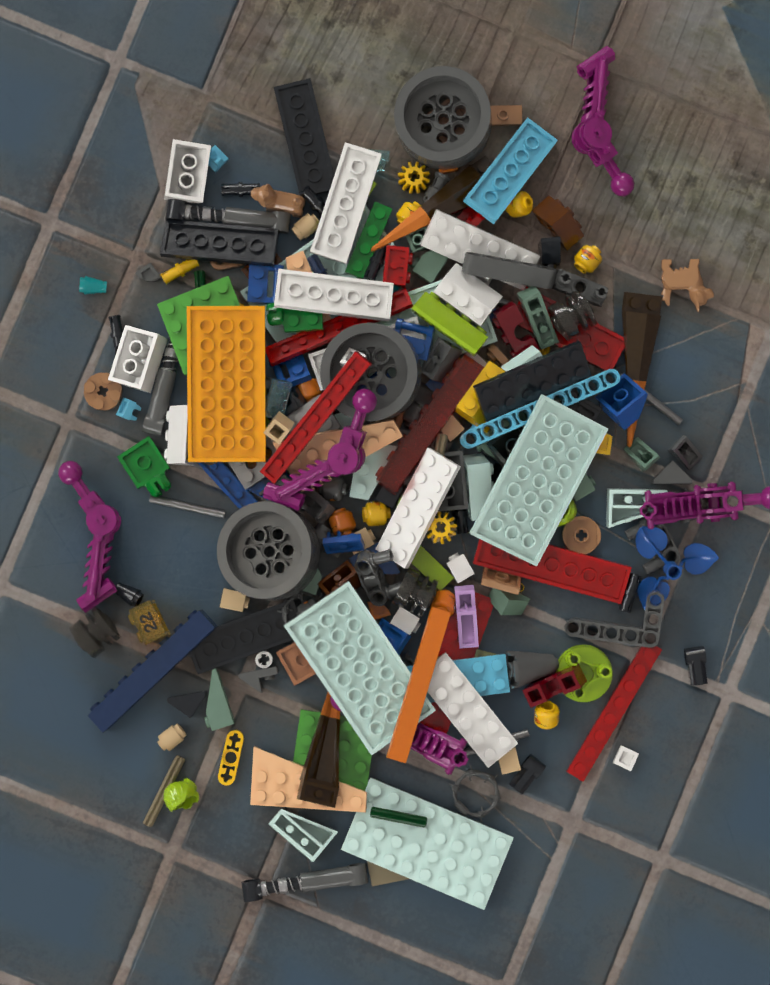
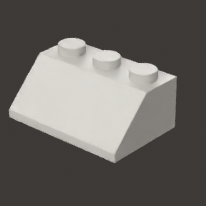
M173 139L164 200L176 199L187 203H203L211 145Z
M458 263L450 269L433 292L442 301L450 304L456 311L465 315L471 322L480 327L503 297L474 275L463 273L462 266Z
M125 325L108 380L151 393L168 339L157 333Z
M187 405L170 406L169 411L166 413L169 428L165 433L168 449H165L164 458L167 460V464L193 466L194 462H188Z

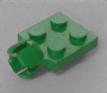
M274 303L267 304L266 311H268V314L266 316L268 324L271 326H284L285 333L324 330L323 313L275 308Z
M150 436L117 456L137 489L146 487L153 497H158L162 495V492L157 485H160L165 492L171 488V483L166 477L167 470L171 468Z

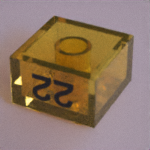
M154 599L148 600L129 610L128 618L132 625H136L139 631L136 634L141 643L144 642L145 645H148L171 634Z

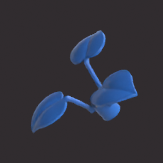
M648 526L640 527L636 534L638 552L647 559L653 558L657 553L665 563L663 571L666 574L659 577L658 580L655 577L649 576L639 583L637 593L643 609L645 610L648 594L653 590L662 592L664 601L668 597L670 586L667 582L661 580L678 579L682 574L683 564L689 573L694 575L702 574L719 559L717 554L704 544L692 543L685 547L683 551L685 558L681 559L678 565L674 561H667L660 553V551L666 548L668 543L665 532L657 527L651 530L650 528L648 529ZM653 595L650 597V601L652 604H659L661 598L658 595Z

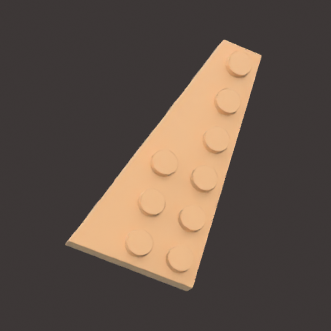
M393 418L371 422L362 427V430L367 432L362 446L366 457L403 437ZM343 429L316 433L288 468L291 474H300L298 472L299 469L310 470L306 465H318L314 462L315 460H327L331 447L339 443ZM282 440L280 444H277L275 441H273V445L276 448V450L280 447L284 440Z
M256 746L253 747L250 805L366 812L367 792L340 781L335 808L298 800L297 795L301 781L299 779L304 766L264 751Z

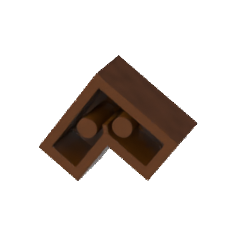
M547 196L532 209L539 223L547 228L553 237H560L561 246L565 250H569L584 237L580 230L582 228L581 224L573 218L575 214L568 206L565 208L559 199L554 200L552 197Z
M346 560L318 582L317 585L323 594L327 596L348 581L354 590L361 586V582L355 568Z

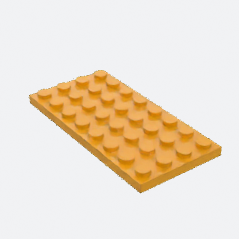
M187 306L188 462H266V435L264 434L266 429L265 306Z

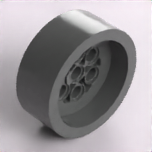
M437 66L425 69L406 82L395 103V126L404 150L412 159L428 168L448 170L462 167L474 160L488 142L492 126L490 102L486 91L479 81L464 70L450 66ZM449 99L450 103L443 106L440 104V101ZM427 107L433 109L430 114H424L423 110ZM464 109L466 113L463 116H458L456 111ZM443 117L449 119L448 123L444 125L440 124L439 120ZM430 126L432 129L429 133H424L422 128ZM460 127L465 130L461 135H457L454 132ZM440 136L448 138L445 143H439L437 140Z
M377 323L356 324L337 334L327 346L321 360L320 379L323 390L327 388L343 368L339 362L349 347L358 352H366L367 360L372 365L336 409L342 414L353 418L356 411L352 404L353 396L360 386L366 385L377 398L375 409L366 414V422L392 419L404 412L416 398L422 380L421 362L411 342L394 329ZM381 351H385L387 354V358L383 362H380L377 357ZM375 368L377 376L370 379L368 372L370 369ZM390 368H395L396 376L390 379L387 376V371ZM380 385L387 387L385 395H379L378 388Z
M255 502L237 510L224 524L217 543V560L226 581L241 594L261 600L279 601L300 593L312 581L320 562V542L313 525L298 511L275 502ZM279 530H282L283 537L278 540L276 534ZM263 531L265 537L262 541H259L258 534ZM292 546L294 549L293 554L288 556L287 548ZM273 547L275 554L269 557L268 550ZM252 549H255L256 556L251 559L249 553ZM281 563L285 565V570L283 573H279L278 567ZM262 565H265L266 572L261 575L259 569Z

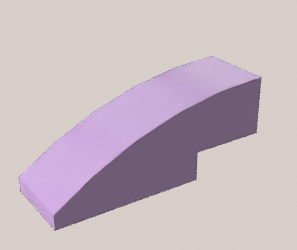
M474 585L454 586L459 648L479 647Z

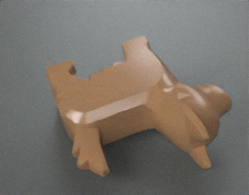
M265 184L251 190L252 198L265 207L266 211H283L292 214L293 217L302 218L303 207L305 206V199L302 196L273 190L270 184Z
M690 259L689 267H680L679 270H673L670 267L672 260L661 261V269L663 271L661 277L663 290L661 295H663L662 301H665L667 306L670 305L672 290H688L690 299L695 305L697 312L700 311V306L705 305L708 299L714 297L713 290L704 287L699 270V259Z

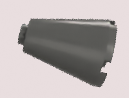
M513 650L505 652L508 655L506 663L508 679L510 678L511 681L509 687L511 689H517L552 675L559 668V661L553 654Z

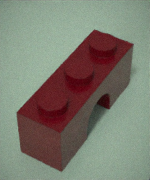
M511 301L491 312L494 316L492 319L493 324L497 329L500 328L503 333L501 339L512 350L509 352L512 359L531 345L540 351L530 334L522 338L515 337V328L524 319L514 302Z
M577 664V666L569 667L529 683L522 691L531 708L547 702L551 697L563 692L565 695L580 689L587 680L580 665Z

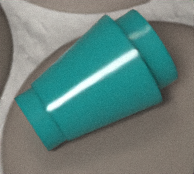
M88 276L80 277L79 292L84 293V295L106 293L107 281Z

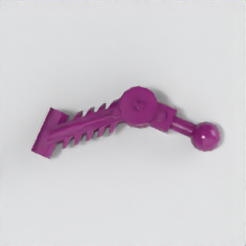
M605 46L576 66L579 76L584 80L587 79V85L584 87V91H586V95L583 97L585 105L582 107L584 114L581 116V123L573 130L572 144L578 152L588 154L595 167L603 164L612 178L610 184L612 192L617 196L625 197L633 191L635 182L630 174L622 173L613 160V157L618 152L611 143L612 129L608 122L604 120L607 110H604V106L607 103L605 96L608 94L606 86L609 84L607 77L610 74L608 64L616 59L613 49Z
M369 389L358 390L352 400L356 411L351 426H344L339 443L331 447L328 452V459L315 460L314 462L318 465H306L310 470L299 469L298 472L300 474L293 473L289 475L292 479L283 478L281 481L284 485L282 486L268 482L264 488L263 498L299 511L305 501V494L300 493L302 490L314 491L315 488L313 486L320 487L324 485L321 481L330 482L332 479L329 476L338 477L360 470L366 457L362 446L367 432L363 431L362 427L366 414L372 412L377 405L376 395Z
M66 461L60 466L58 476L64 484L72 485L81 497L78 503L87 515L86 524L88 530L94 534L93 540L87 546V549L92 547V550L86 555V558L91 557L85 564V568L90 566L89 570L84 574V578L88 577V580L82 586V588L87 586V592L76 599L81 609L87 613L118 591L109 577L104 580V575L110 569V566L106 567V564L112 558V556L107 557V554L113 549V546L108 547V545L114 540V534L120 528L121 517L114 507L105 505L96 491L91 492L81 479L83 475L81 466L75 461Z
M734 482L728 483V486H717V483L707 484L708 487L705 488L695 485L694 491L682 493L664 492L652 494L650 490H646L645 502L640 507V515L647 519V526L650 530L654 529L655 525L675 523L679 520L693 518L697 519L698 524L704 522V519H711V522H719L720 518L731 517V519L737 520L739 519L738 511L744 510V506L762 504L770 510V486L765 487L761 493L743 494V490L736 491V483ZM730 496L738 498L737 506H731L728 503ZM719 497H722L723 507H720ZM701 498H708V508L702 509ZM648 508H653V512H648Z
M331 697L330 700L333 708H335L338 711H341L335 703V701L333 700V698ZM420 722L418 723L410 749L422 754L427 760L445 768V772L448 775H452L455 766L466 765L469 760L466 755L467 752L463 751L468 742L466 739L461 738L458 740L442 731L433 730Z

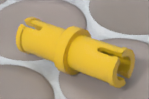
M187 259L180 264H174L173 268L160 275L167 285L180 276L184 277L185 273L199 267L197 260Z

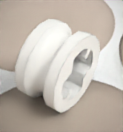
M261 651L256 655L255 662L258 667L267 668L272 664L273 657L270 652ZM262 654H266V657L269 656V661L266 662L267 665H262L263 662H259Z

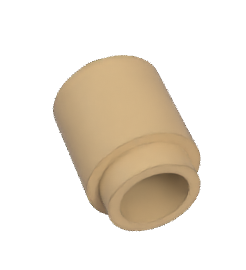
M307 213L294 224L291 230L300 241L307 239L317 231L319 220L314 214L310 216Z
M177 723L158 736L159 741L157 743L164 751L166 749L171 751L184 740L187 734Z

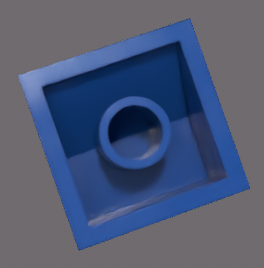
M624 373L620 376L618 384L602 391L595 398L603 412L625 430L639 419L648 394Z

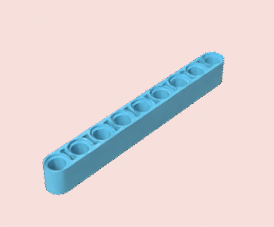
M608 369L547 397L554 400L555 396L559 397L562 402L561 404L568 407L615 386L620 381V374L615 369ZM607 374L613 377L612 383L606 381ZM590 381L595 383V391L589 389L588 383ZM572 389H575V390L578 391V393H579V397H578V398L572 397V395H571V390H572ZM538 400L466 431L460 437L461 445L466 449H471L524 426ZM519 412H524L527 415L526 421L519 419ZM502 419H506L509 422L508 429L501 426ZM484 427H489L492 430L490 437L484 434ZM467 434H470L474 437L473 444L467 443Z

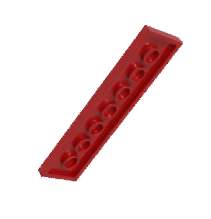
M479 539L473 560L475 565L618 604L622 603L632 569L631 566L548 544L536 567Z
M475 592L478 643L480 645L493 605L490 597ZM455 608L454 614L449 617L438 657L446 652L452 660L473 658L478 647L459 648ZM432 702L431 704L436 711L424 718L420 723L433 730L442 731L447 734L451 721L437 703Z

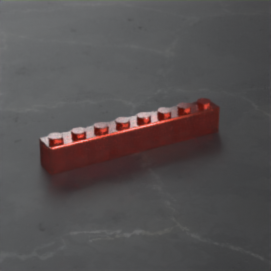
M466 354L463 358L459 357L453 365L455 369L451 374H446L442 380L444 384L441 389L437 388L433 392L431 403L423 406L420 411L421 417L418 421L414 419L409 426L411 431L407 436L403 435L399 440V448L396 452L391 451L386 459L389 462L385 467L381 466L375 474L377 476L376 483L392 494L396 495L423 457L426 449L431 446L455 412L458 403L484 367Z

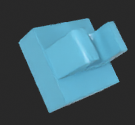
M214 145L210 150L208 166L216 173L229 158Z
M123 397L116 415L135 421L137 417L133 416L132 412L134 409L141 411V407L136 402Z

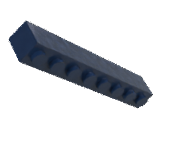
M203 609L198 612L194 610L187 617L189 620L184 625L180 623L173 630L175 633L170 638L168 636L159 643L161 647L155 651L153 649L145 656L147 660L143 664L139 662L131 669L133 673L129 677L125 675L118 682L119 686L115 690L110 689L104 695L105 700L101 703L99 701L90 708L92 712L88 717L103 733L110 729L218 627Z

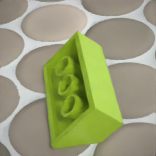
M425 292L412 307V312L431 326H435L436 330L475 357L488 339V336H486L487 332L480 326H477V328L470 324L471 320L462 314L461 317L455 313L456 309L450 304H442L439 301L440 297L435 293L431 292L429 294Z

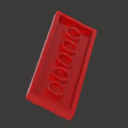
M541 294L559 341L554 345L561 348L564 345L580 341L588 363L603 371L613 369L625 347L624 337ZM519 301L517 307L524 321L517 326L534 334Z

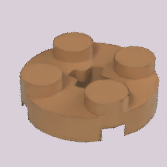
M96 373L84 384L85 400L91 407L97 410L108 411L115 408L122 397V385L108 380L109 373ZM101 387L104 389L108 388L107 396L104 397L98 394Z
M578 516L574 517L570 523L565 524L562 531V540L567 549L588 554L600 543L601 531L595 521L589 517ZM579 530H583V533L587 534L583 541L576 537Z

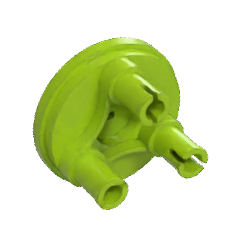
M581 644L572 646L561 654L558 659L559 668L556 670V673L579 664L587 680L582 688L567 693L565 696L577 702H590L605 694L611 684L613 672L611 663L604 652L594 646Z

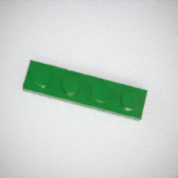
M374 202L345 273L359 279L364 278L370 263L369 259L374 254L371 248L379 242L391 215L392 208Z

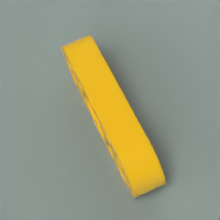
M232 730L226 737L218 773V780L222 785H231L236 778L244 742V735L240 730ZM235 733L238 734V738H241L235 745V748L239 747V751L233 748L227 749L228 745L232 746L233 740L230 739V736H234ZM228 752L236 754L237 759L235 762H227L226 754ZM223 764L229 767L235 766L234 770L230 769L229 775L232 776V779H228V781H224V777H222V774H225L227 767L223 768Z

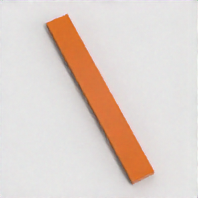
M435 607L430 609L386 758L402 763L407 761L449 621L450 612Z

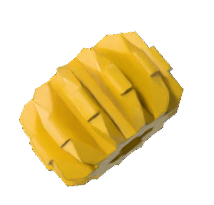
M417 161L415 167H412V163L408 162V168L402 166L403 172L398 173V177L402 178L398 181V184H404L402 187L403 191L410 188L409 194L413 193V189L416 190L417 194H420L419 187L426 190L427 187L424 183H430V179L426 178L430 175L429 171L423 172L426 168L425 165L418 168L419 162ZM413 174H416L417 178H419L415 179V182L411 181V178H409L412 177Z
M438 511V518H434L431 527L428 529L432 533L428 534L427 538L429 539L434 535L433 543H436L437 539L440 538V543L444 544L443 537H446L449 542L451 541L448 533L456 535V532L451 531L450 528H457V524L450 525L454 517L446 520L448 513L445 512L444 517L441 518V512ZM437 523H440V524L444 523V524H445V527H444L445 532L441 533V531H440V532L438 533V532L435 530V529L437 528V525H436V524H437Z

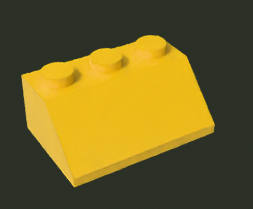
M488 361L456 406L455 412L476 427L486 423L473 386L505 371L491 361ZM484 427L483 431L487 433L490 428Z

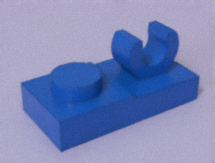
M337 531V536L332 537L331 533L327 532V538H323L322 542L327 554L365 550L361 534L341 535V532Z

